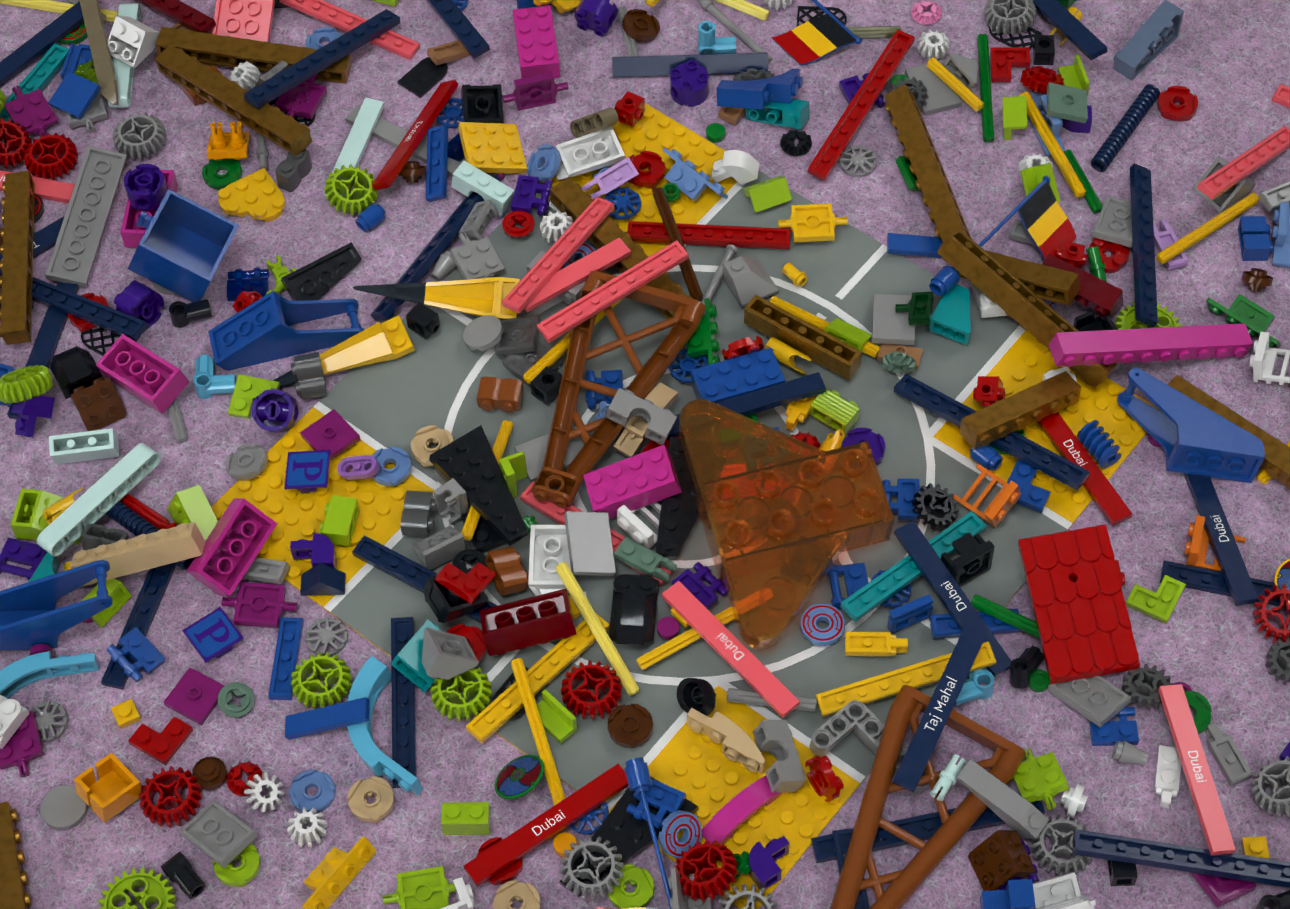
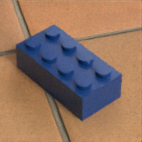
M772 348L691 370V385L700 407L786 382Z

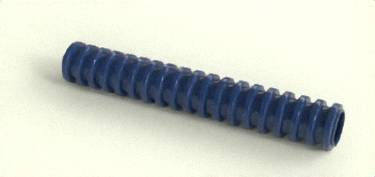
M1152 84L1145 85L1144 89L1097 151L1094 158H1092L1091 165L1094 169L1100 172L1106 171L1107 167L1159 97L1160 91L1156 86Z
M120 501L105 513L135 536L150 534L160 530ZM194 558L175 562V565L182 570H187Z

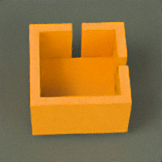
M112 752L95 763L98 781H95L94 769L92 767L74 778L76 794L88 806L92 807L94 813L104 823L137 801L139 794L142 793L140 781Z

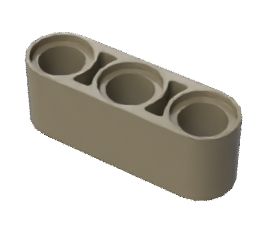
M609 107L573 120L570 123L571 132L576 138L613 126L618 123V114L614 108Z

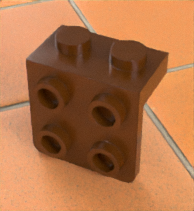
M104 377L96 379L92 382V386L87 388L84 386L78 387L73 390L74 394L70 395L87 431L98 430L126 416V411L110 378L104 379Z
M997 830L968 855L983 891L998 890L1013 877H1030L1036 872L1032 860L1027 854L1022 839L1016 830Z

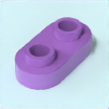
M371 455L346 457L339 462L337 471L345 480L365 479L375 476L379 471L380 464Z

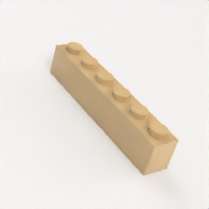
M195 522L183 523L176 527L160 529L150 534H141L127 540L122 539L93 549L80 550L74 553L70 568H76L98 560H105L110 564V570L107 572L106 580L201 556L206 541ZM97 578L84 584L83 586L98 583Z

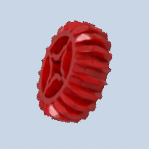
M1 117L0 166L4 165L5 169H7L8 165H11L15 168L16 163L20 165L23 163L24 155L26 154L25 149L29 148L28 143H31L30 134L25 132L24 126L18 127V121L11 123V118L8 121H4L3 117Z
M48 133L44 137L40 135V139L33 138V143H28L29 148L25 149L24 161L26 168L32 176L55 180V177H59L62 179L63 174L69 175V170L74 171V165L78 164L76 145L70 137L66 138L64 134L59 136L57 133L54 135Z
M1282 584L1281 590L1278 589L1277 585H1273V593L1269 589H1265V596L1260 594L1258 596L1260 602L1254 603V607L1258 610H1254L1252 615L1259 617L1254 620V624L1261 625L1258 628L1259 633L1266 631L1265 639H1268L1270 635L1274 636L1273 643H1276L1278 638H1281V641L1286 643L1287 638H1290V630L1287 629L1290 622V605L1288 602L1290 600V590H1286V584ZM1280 599L1278 607L1265 610L1271 601ZM1283 606H1284L1285 614L1287 615V618H1286L1285 622H1284L1283 615L1280 614L1281 611H1282ZM1267 618L1276 621L1279 624V629L1272 626Z
M589 660L588 665L584 666L580 662L579 668L572 666V673L566 672V679L562 680V701L564 704H567L568 711L573 710L575 717L581 713L583 720L587 715L594 720L595 715L603 718L604 712L611 714L612 708H617L618 701L621 700V680L619 676H616L614 669L610 670L608 664L601 667L600 661L593 665L592 661ZM584 680L582 685L577 686L578 683ZM606 691H609L603 699L599 700L600 696L604 695Z
M170 766L169 771H165L161 767L160 774L157 775V773L153 772L152 779L146 778L145 782L147 785L141 786L142 793L139 794V800L141 801L139 805L141 810H143L144 816L149 818L151 823L157 822L158 826L162 827L166 822L167 827L171 828L173 822H176L178 826H180V820L182 819L189 822V814L196 816L194 808H200L202 788L200 784L195 783L198 780L195 776H192L189 770L184 772L183 768L179 767L175 771L174 767ZM187 787L188 795L184 801L181 796L184 793L183 790ZM158 793L160 797L157 800V805L154 806L153 799L155 794Z
M706 839L704 844L697 841L695 847L688 845L687 852L681 851L682 858H676L677 865L674 867L679 871L681 877L679 880L683 893L687 898L691 897L695 902L700 898L705 903L708 897L714 901L715 895L718 894L723 897V890H730L729 884L735 883L734 876L738 875L737 861L732 851L724 843L720 845L716 840L710 843ZM717 861L722 862L721 868L717 867ZM690 873L694 874V881L689 879Z

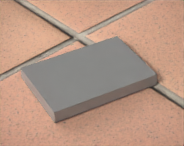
M927 63L905 69V75L910 80L912 77H915L917 81L921 80L928 90L926 93L929 98L925 99L927 105L921 106L924 116L961 107L962 102L959 95L927 67Z
M1107 196L1091 237L1131 248L1133 244L1131 202Z
M874 294L872 343L914 345L915 325H909L908 312L896 313L895 310L896 304H908L912 295Z
M549 434L514 447L516 453L524 451L527 476L531 483L533 481L536 482L542 469ZM580 436L569 441L563 471H565L584 446Z
M566 511L564 518L570 566L573 575L614 576L616 569L608 513Z
M1101 676L1048 685L1050 693L1100 728L1131 702V696Z
M212 800L179 831L186 840L222 868H225L258 836L255 830L215 800Z

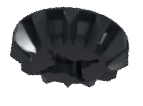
M798 129L793 132L789 130L787 134H783L780 146L788 155L801 156L810 151L812 147L811 136L807 135L805 131L799 132ZM795 138H797L799 141L797 146H795L794 144Z
M475 549L463 550L455 556L452 565L458 569L467 568V563L469 565L474 563L475 566L479 562L486 566V556Z

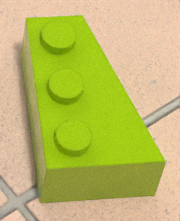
M200 484L176 492L166 509L172 519L177 522V526L183 523L195 522L205 541L218 523Z

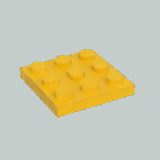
M459 122L458 130L466 162L485 173H526L527 165L516 124Z

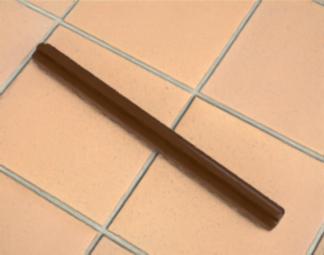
M663 188L653 189V197L670 242L673 243L677 240L685 249ZM687 259L680 263L679 267L690 296L693 299L702 301L703 294L691 262Z

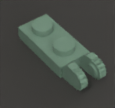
M626 537L614 552L615 559L664 582L669 580L670 575L658 567L661 566L669 571H675L677 568L676 563Z

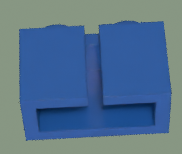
M1241 216L1238 225V235L1242 261H1267L1269 253L1273 252V242L1269 241L1270 225L1266 222V216Z

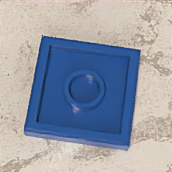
M69 71L48 104L81 120L101 90L99 84Z

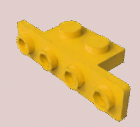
M361 837L348 853L333 847L319 865L311 871L303 883L314 892L302 905L303 909H328L376 854V849L366 837Z

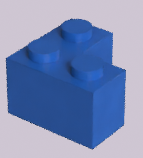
M1032 879L1008 880L1006 890L982 891L980 896L981 909H1035Z

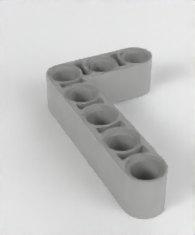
M853 700L814 732L809 745L810 750L817 756H824L851 732H854L876 756L884 724L861 701ZM849 711H857L860 716L853 717ZM833 725H840L843 731L838 732L834 730ZM871 727L876 731V733L869 734L865 730V728ZM823 739L827 745L820 746L816 740ZM904 745L902 746L898 761H902L907 752ZM897 763V766H896V769H895L894 776L896 775V773H897V771H898V769H899V767H900V766L898 765V763ZM929 784L917 786L913 794L923 793Z

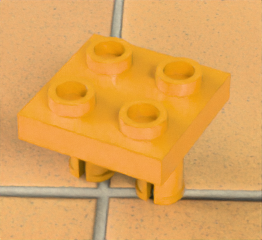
M236 121L231 122V132H223V124L221 122L217 123V127L216 122L210 124L211 134L206 152L207 159L222 160L233 158L240 160L247 158L251 134L250 131L243 132L242 122L237 121V126Z

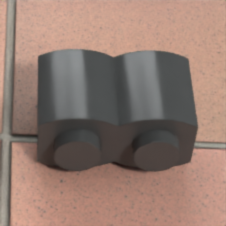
M304 149L297 156L289 152L286 160L277 166L275 174L279 188L293 192L300 185L301 179L309 174L312 169V163L308 150Z
M319 352L294 356V363H291L293 376L297 375L298 382L295 383L297 395L301 394L302 400L327 396Z
M406 491L400 526L402 535L429 536L430 530L434 529V517L432 515L433 512L437 511L433 492Z
M87 524L81 533L83 550L112 544L122 539H129L128 533L123 530L107 529L98 524Z

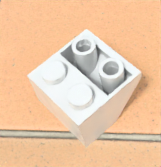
M116 16L107 41L110 55L136 68L153 51L159 32L132 17Z

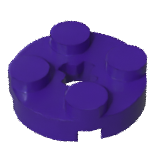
M856 428L848 433V436L842 442V454L851 468H871L882 463L885 454V441L879 433L877 435L871 432L872 429ZM860 445H864L865 448L869 447L867 451L859 450Z

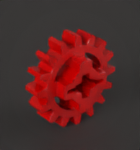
M1032 66L1031 69L1027 67L1026 70L1022 71L1020 82L1023 83V86H1028V89L1031 91L1047 94L1048 83L1063 85L1064 78H1061L1062 75L1056 74V71L1052 69Z

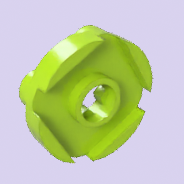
M250 843L233 859L234 861L241 859L242 865L234 868L231 862L225 868H222L213 861L214 872L220 882L231 887H244L257 876L261 867V859L253 844Z
M626 864L622 870H619L623 872V878H616L620 885L618 887L611 885L613 893L607 892L608 898L612 905L618 909L646 907L653 899V878L646 869ZM629 883L631 886H637L632 893L625 891L627 889L626 885Z

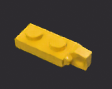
M818 395L788 404L785 416L788 417L786 419V429L793 431L798 421L804 422L810 413L811 403Z
M845 632V656L891 657L896 656V653H908V638H896V635H891V632Z

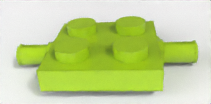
M1027 748L1028 754L1026 752L1024 756L1026 761L1021 762L1013 777L1020 795L1028 802L1044 800L1047 809L1052 810L1051 805L1053 809L1056 807L1053 797L1058 793L1069 790L1066 778L1053 752L1034 757L1032 750Z
M438 866L396 874L398 883L396 893L382 895L384 905L398 902L401 909H440L449 905L450 893L455 892L454 883H448L445 878L444 867Z

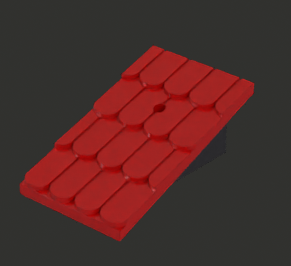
M1106 524L1019 539L1018 547L1050 683L1056 684L1139 669V655Z

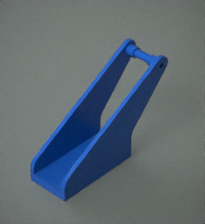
M272 291L208 331L215 364L224 370L230 371L336 346L365 330L361 328L357 319L358 301L355 299L289 301ZM347 313L351 321V328L295 330L290 327L291 325Z
M1139 368L1130 369L1128 373L1129 385L1124 392L1118 395L1117 402L1163 447L1166 456V471L1205 475L1212 478L1246 483L1253 481L1265 458L1264 444L1258 437ZM1137 387L1161 411L1135 397V388Z
M98 560L0 591V651L30 650L36 644H46L52 649L57 648L58 636L62 632L110 607L113 604L112 597L108 595V590H106L107 572L110 570L109 562ZM97 578V597L55 609L56 601L59 598Z

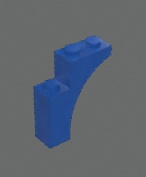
M791 69L778 76L759 80H721L716 88L717 106L763 110L769 102L791 103L794 97L798 95L799 88H802L803 85L800 69Z

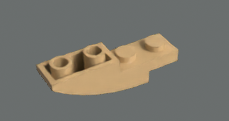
M660 382L645 399L650 400L661 409H669L678 392ZM638 416L630 418L625 425V430L613 446L614 450L628 458L635 456L646 439L644 435L648 427L647 422Z
M693 708L690 709L687 714V726L692 731L705 734L717 744L722 743V753L727 759L744 764L752 772L764 773V757L754 741L737 724L717 711L710 718Z

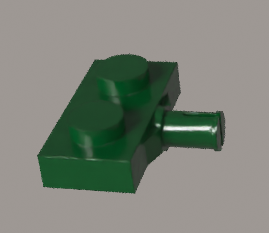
M933 292L912 293L908 304H896V313L908 312L909 325L930 324L934 301Z

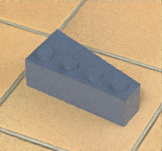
M1164 0L1122 50L1115 54L1113 69L1132 81L1179 37L1184 10Z

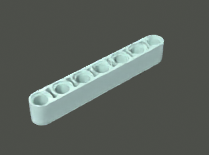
M139 3L120 4L118 16L132 17L141 22V6ZM113 57L112 64L117 81L118 105H114L109 101L108 105L109 108H130L135 68Z
M145 443L138 444L39 534L37 544L54 557L62 554L81 536L87 524L96 523L155 469L160 462L161 455Z

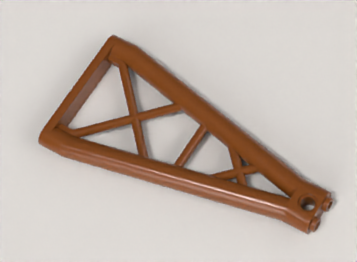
M591 271L581 290L580 298L617 276L600 271ZM644 285L625 298L676 312L674 317L626 336L612 307L609 306L604 309V312L618 339L590 351L589 347L596 315L572 329L542 469L532 488V493L537 500L542 502L547 500L561 508L570 507L584 481L583 475L591 472L624 428V426L606 418V416L584 425L576 409L580 388L614 397L618 391L617 389L584 380L583 374L586 361L623 346L637 374L626 390H630L635 396L645 399L696 332L706 310L702 302ZM673 326L642 367L630 343ZM573 422L576 426V429L572 430ZM581 436L584 446L563 472L569 441Z
M903 685L889 709L830 909H855L860 890L872 887L876 901L869 909H901L988 808L970 791L949 816L945 801L936 800L941 792L939 790L934 800L942 825L927 842L882 818L888 794L905 790L892 783L908 725L910 724L914 736L919 726L917 716L920 711L925 713L931 697L911 686ZM952 709L945 725L994 751L992 758L976 763L984 769L990 768L988 772L1007 785L1013 779L1026 752L1017 744ZM931 758L925 767L926 775L921 776L917 786L929 784L932 790L940 778L939 774L941 771L935 772ZM878 827L920 849L903 870L878 875L871 852ZM867 868L870 878L863 880ZM891 883L884 891L882 885Z

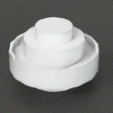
M1077 784L1076 788L1071 787L1070 791H1064L1060 803L1064 804L1063 809L1067 810L1066 816L1069 815L1070 818L1074 819L1076 812L1082 814L1088 798L1087 795L1083 794L1085 786Z

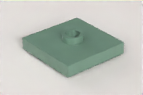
M1048 83L1047 115L1086 123L1088 119L1087 90Z

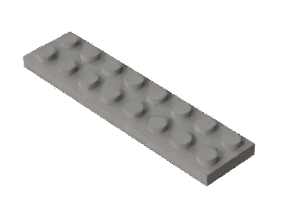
M87 146L45 274L46 279L78 284L79 287L86 288L124 170L127 154Z

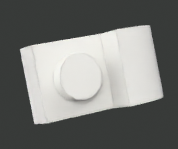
M728 150L724 152L723 159L714 162L711 178L715 182H719L732 176L743 185L757 179L760 163L746 152Z

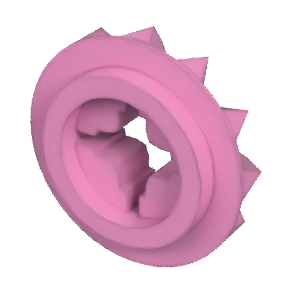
M921 0L920 3L915 2L914 7L911 9L912 18L923 25L934 24L942 16L941 6H938L937 2L932 3L930 0L927 2Z

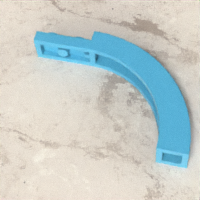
M50 651L27 656L0 670V695L9 699L20 689L42 679L99 671V662L95 653H81L76 656L52 658Z
M371 655L357 674L348 696V701L364 697L370 700L369 721L347 726L349 736L362 761L375 776L381 777L384 774L391 781L395 779L405 792L411 791L418 796L423 790L418 778L385 755L374 743L371 728L372 714L379 695L391 681V673L386 665Z

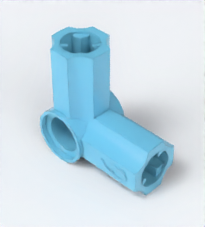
M703 21L698 25L699 54L736 53V37L715 38V24L710 21Z
M200 355L199 358H196L193 382L197 396L201 399H207L213 394L233 393L236 385V375H214L215 361L214 358L208 355Z
M986 668L970 672L955 705L958 706L977 698H990L994 689V676Z

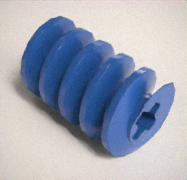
M1094 420L1086 424L1078 432L1077 437L1085 449L1089 450L1090 455L1094 456L1095 461L1099 462L1100 467L1105 469L1115 464L1121 458V453H1117L1120 447L1119 445H1114V439L1107 440L1110 436L1109 433H1103L1104 427H1098L1099 421Z

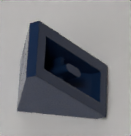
M319 563L301 574L300 595L345 594L346 573Z

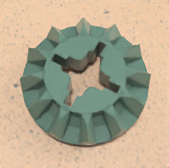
M893 352L883 357L882 366L887 371H893V373L908 374L915 370L916 361L908 354Z
M233 682L225 685L220 690L218 705L226 716H232L236 719L237 717L245 716L252 710L254 694L247 685ZM232 694L236 698H242L240 700V707L235 703L230 704L232 702Z

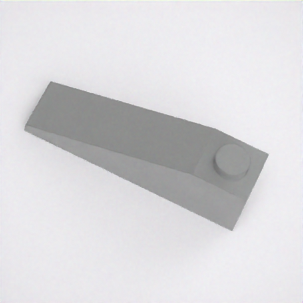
M971 759L967 761L956 776L964 786L1010 828L1016 830L1023 839L1037 838L1049 821L1030 802Z

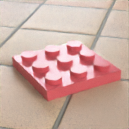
M216 0L214 14L216 25L212 28V34L269 42L275 0Z

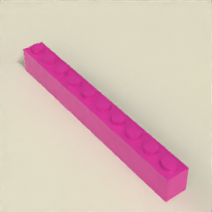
M1245 323L1060 332L1055 334L1049 344L1056 366L1066 367L1074 365L1090 366L1093 364L1109 365L1112 363L1128 364L1131 362L1147 363L1150 361L1166 362L1169 360L1184 361L1187 359L1203 360L1206 358L1222 359L1225 357L1240 358L1245 356L1253 346Z

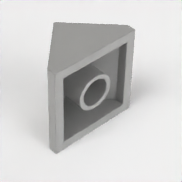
M451 526L412 544V548L421 563L429 570L454 559L458 553L466 550L462 533Z

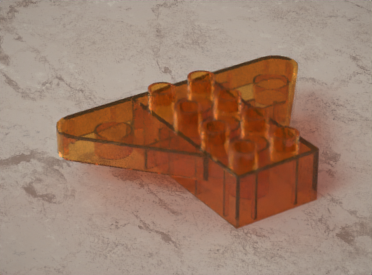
M697 399L687 403L682 408L679 416V435L697 491L696 505L718 577L724 581L743 641L753 648L768 649L775 646L781 640L841 552L888 541L890 538L894 517L869 443L866 441L824 451L712 401Z

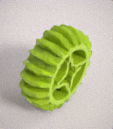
M352 164L349 165V168L342 165L341 170L335 168L334 173L328 175L324 187L326 201H330V207L335 206L336 212L343 210V215L350 212L351 216H353L354 212L360 214L362 210L364 211L372 203L375 204V201L378 199L377 193L379 190H375L372 186L375 180L373 179V173L367 174V168L360 170L359 165L353 168Z
M30 365L0 377V401L9 404L19 403L45 394L53 386L52 375L48 367Z
M318 652L316 657L310 654L309 660L302 658V665H296V672H292L293 680H291L293 694L297 697L298 702L304 703L306 708L311 705L313 709H317L319 706L322 708L329 704L334 705L335 701L342 703L341 697L348 698V690H351L352 687L350 683L352 682L350 668L348 665L346 666L344 659H339L337 654L331 657L329 652L325 656ZM318 676H320L321 680L324 681L325 686H323L322 682H320Z
M480 667L477 669L472 668L448 680L438 678L435 679L433 687L430 689L431 701L434 704L435 710L440 711L442 717L447 715L450 721L457 717L459 723L465 717L469 722L471 715L476 717L478 711L482 712L485 709V705L490 704L492 690H490L491 682L488 681L486 673L482 674ZM459 687H461V690L464 691L463 698L461 696V693H459Z

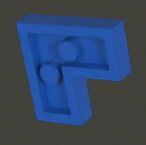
M1017 460L1007 481L1008 484L1012 480L1019 485L1021 495L1016 503L1042 513L1051 492L1032 485L1038 469Z

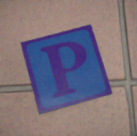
M331 451L288 452L284 489H297L301 493L316 492L317 488H327Z
M221 607L182 630L205 663L214 657L220 658L231 651L233 645L244 639Z

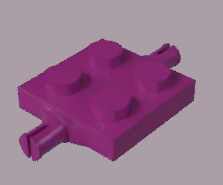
M552 72L514 80V92L502 95L504 104L515 101L518 111L556 103L557 92L569 90L567 82L556 84Z
M315 74L280 95L275 106L281 111L287 112V116L291 115L293 118L294 116H301L312 119L327 94V87L315 83L318 78V74Z
M20 86L13 87L12 91L17 98L4 104V108L12 122L18 121V127L24 126L25 132H29L30 135L39 134V136H47L46 130L57 124L58 119L41 90L38 89L29 94H23Z
M241 582L236 598L222 597L221 601L222 606L235 608L234 625L278 628L283 611L297 612L298 608L297 602L284 601L285 585Z
M33 711L29 712V715L3 749H0V769L18 766L20 777L29 776L27 763L33 758L44 754L36 714Z

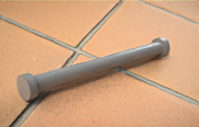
M731 244L726 246V253L701 301L704 305V299L709 298L711 300L723 277V263L731 261L732 257L737 254L738 249L736 246Z

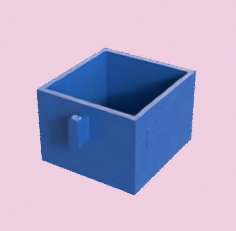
M168 189L154 217L142 211L136 226H142L147 230L136 249L128 269L191 302L201 301L239 225Z

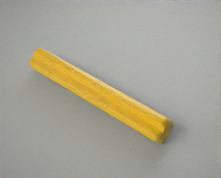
M932 57L927 61V67L975 111L983 108L984 102L936 58Z

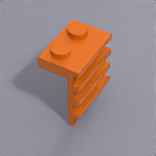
M977 464L976 468L982 473L962 499L955 494L952 499L958 501L962 507L967 508L970 512L973 511L983 521L996 528L1020 498V488L1012 480L1008 484L980 464ZM987 476L992 478L973 506L967 503ZM997 483L1003 486L986 510L983 513L978 510Z
M1196 515L1195 522L1190 523L1187 536H1191L1190 542H1186L1184 554L1187 555L1186 565L1222 572L1218 566L1219 563L1216 555L1213 565L1205 564L1209 537L1206 530L1203 529L1205 517ZM1233 535L1236 542L1245 544V537Z

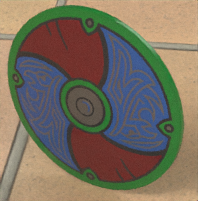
M524 755L510 761L496 777L494 787L498 796L504 799H515L530 792L543 776V761L535 755Z

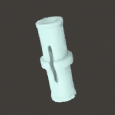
M954 754L946 769L940 772L938 782L930 791V795L935 798L939 790L941 791L936 799L938 801L944 800L951 785H955L957 782L956 776L966 764L964 758H961L957 765L955 764L960 757L959 755Z

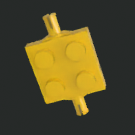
M832 203L791 205L790 219L778 220V228H791L794 243L835 241V226L848 225L847 216L835 217L832 212Z

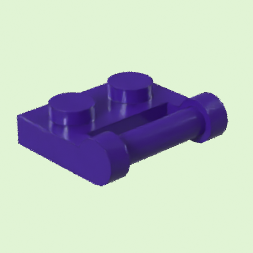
M8 538L0 554V574L5 572L26 577L27 580H30L47 551L38 544ZM7 561H10L18 564L31 566L32 568L26 569L22 567L9 565L6 563Z

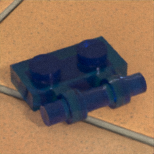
M258 267L254 268V270L243 271L242 269H236L235 271L228 272V302L236 301L242 291H255L264 297L269 290V269Z

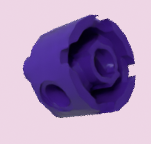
M581 0L574 16L578 22L577 27L584 31L590 29L596 35L604 37L617 17L619 10L615 3L613 5L609 3L610 0Z
M689 60L687 63L680 64L670 71V94L673 101L682 106L683 104L688 105V107H694L706 101L709 93V74L703 66L699 65L695 60Z
M156 165L135 166L136 169L133 171L130 169L124 177V187L128 199L134 209L156 211L168 191L164 174Z
M136 280L132 281L114 299L116 310L147 322L148 328L161 317L162 313L159 312L161 307L164 309L163 297L158 292Z
M277 389L263 391L254 399L251 408L252 417L258 426L275 433L291 429L299 415L296 399L289 393Z

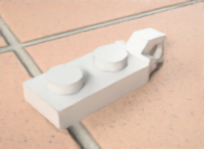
M1159 745L1154 790L1155 794L1161 795L1160 807L1169 809L1171 797H1177L1179 791L1181 761L1177 748Z

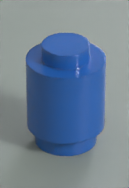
M372 203L358 215L355 222L362 231H371L385 220L384 214L386 212L381 205Z
M989 444L975 450L973 447L970 449V458L992 472L1003 461L1000 453Z

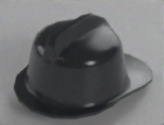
M685 678L679 683L676 694L677 700L685 712L688 713L691 708L706 716L713 712L716 693L708 681L698 678Z

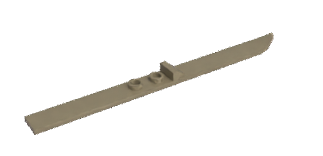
M79 0L97 81L101 87L100 92L109 102L118 105L117 81L103 24L107 19L106 15L101 13L98 0Z

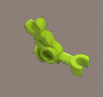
M278 255L276 256L277 263L273 264L266 260L267 268L272 271V275L276 279V286L273 290H268L266 295L272 291L280 295L283 289L286 290L281 281L282 277L296 271L295 268H291V272H289L287 267L282 265V259Z

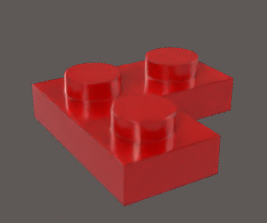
M1030 47L990 48L991 82H1011V67H1030Z
M448 562L437 574L435 581L472 605L492 583L496 573L478 562L466 574Z
M176 717L171 719L161 733L142 723L128 742L133 747L166 766L193 732V728Z

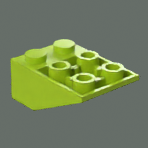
M21 488L10 524L16 539L37 541L39 534L49 525L46 522L47 520L44 519L43 510L64 497L43 490ZM81 536L73 544L80 545Z

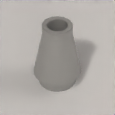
M445 251L444 254L440 255L430 274L438 282L457 267L450 252Z
M1117 740L1113 748L1112 758L1117 759V762L1145 766L1148 752L1137 748L1125 740L1122 742Z

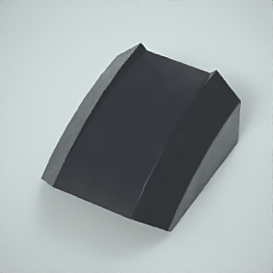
M501 84L487 86L462 85L461 101L464 122L504 124Z
M78 346L53 356L49 367L65 399L70 398V395L74 394V389L81 386L85 388L92 386L94 380L102 377L89 351Z
M467 568L460 569L466 574L469 572ZM436 576L428 578L424 587L425 601L438 618V622L447 623L463 617L488 603V597L483 591L471 605L435 581Z

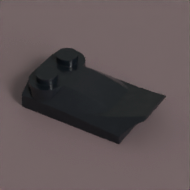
M622 574L617 576L613 583L614 590L609 628L610 639L615 641L616 644L644 645L645 643H654L659 580L647 575Z

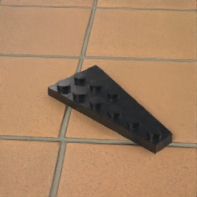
M481 425L430 455L429 461L448 481L452 478L455 479L466 491L467 500L471 506L509 546L527 536V528Z
M670 437L668 452L672 457L682 493L663 499L661 502L655 553L668 559L677 560L697 521L702 506L705 505L734 445Z
M629 787L592 836L593 842H596V838L600 836L602 839L601 844L609 840L610 847L616 846V854L622 855V859L619 861L622 863L631 857L634 858L653 844L648 821L644 819L640 821L634 818L633 814L626 812L630 803L638 806L640 802L634 798L633 794L635 791H630ZM685 798L680 810L694 814L699 810V807ZM648 805L651 813H658L659 809ZM654 827L655 833H656V837H657V840H658V839H659V831L662 832V828L658 829V828ZM590 852L591 855L598 858L603 856L604 858H606L603 854L597 852ZM583 855L577 858L572 871L583 863ZM588 860V868H590V870L593 871L594 876H596L595 868L590 864V861ZM611 865L601 872V881L610 873ZM578 878V880L582 883L593 884V882L590 879ZM559 881L560 885L566 888L568 882Z

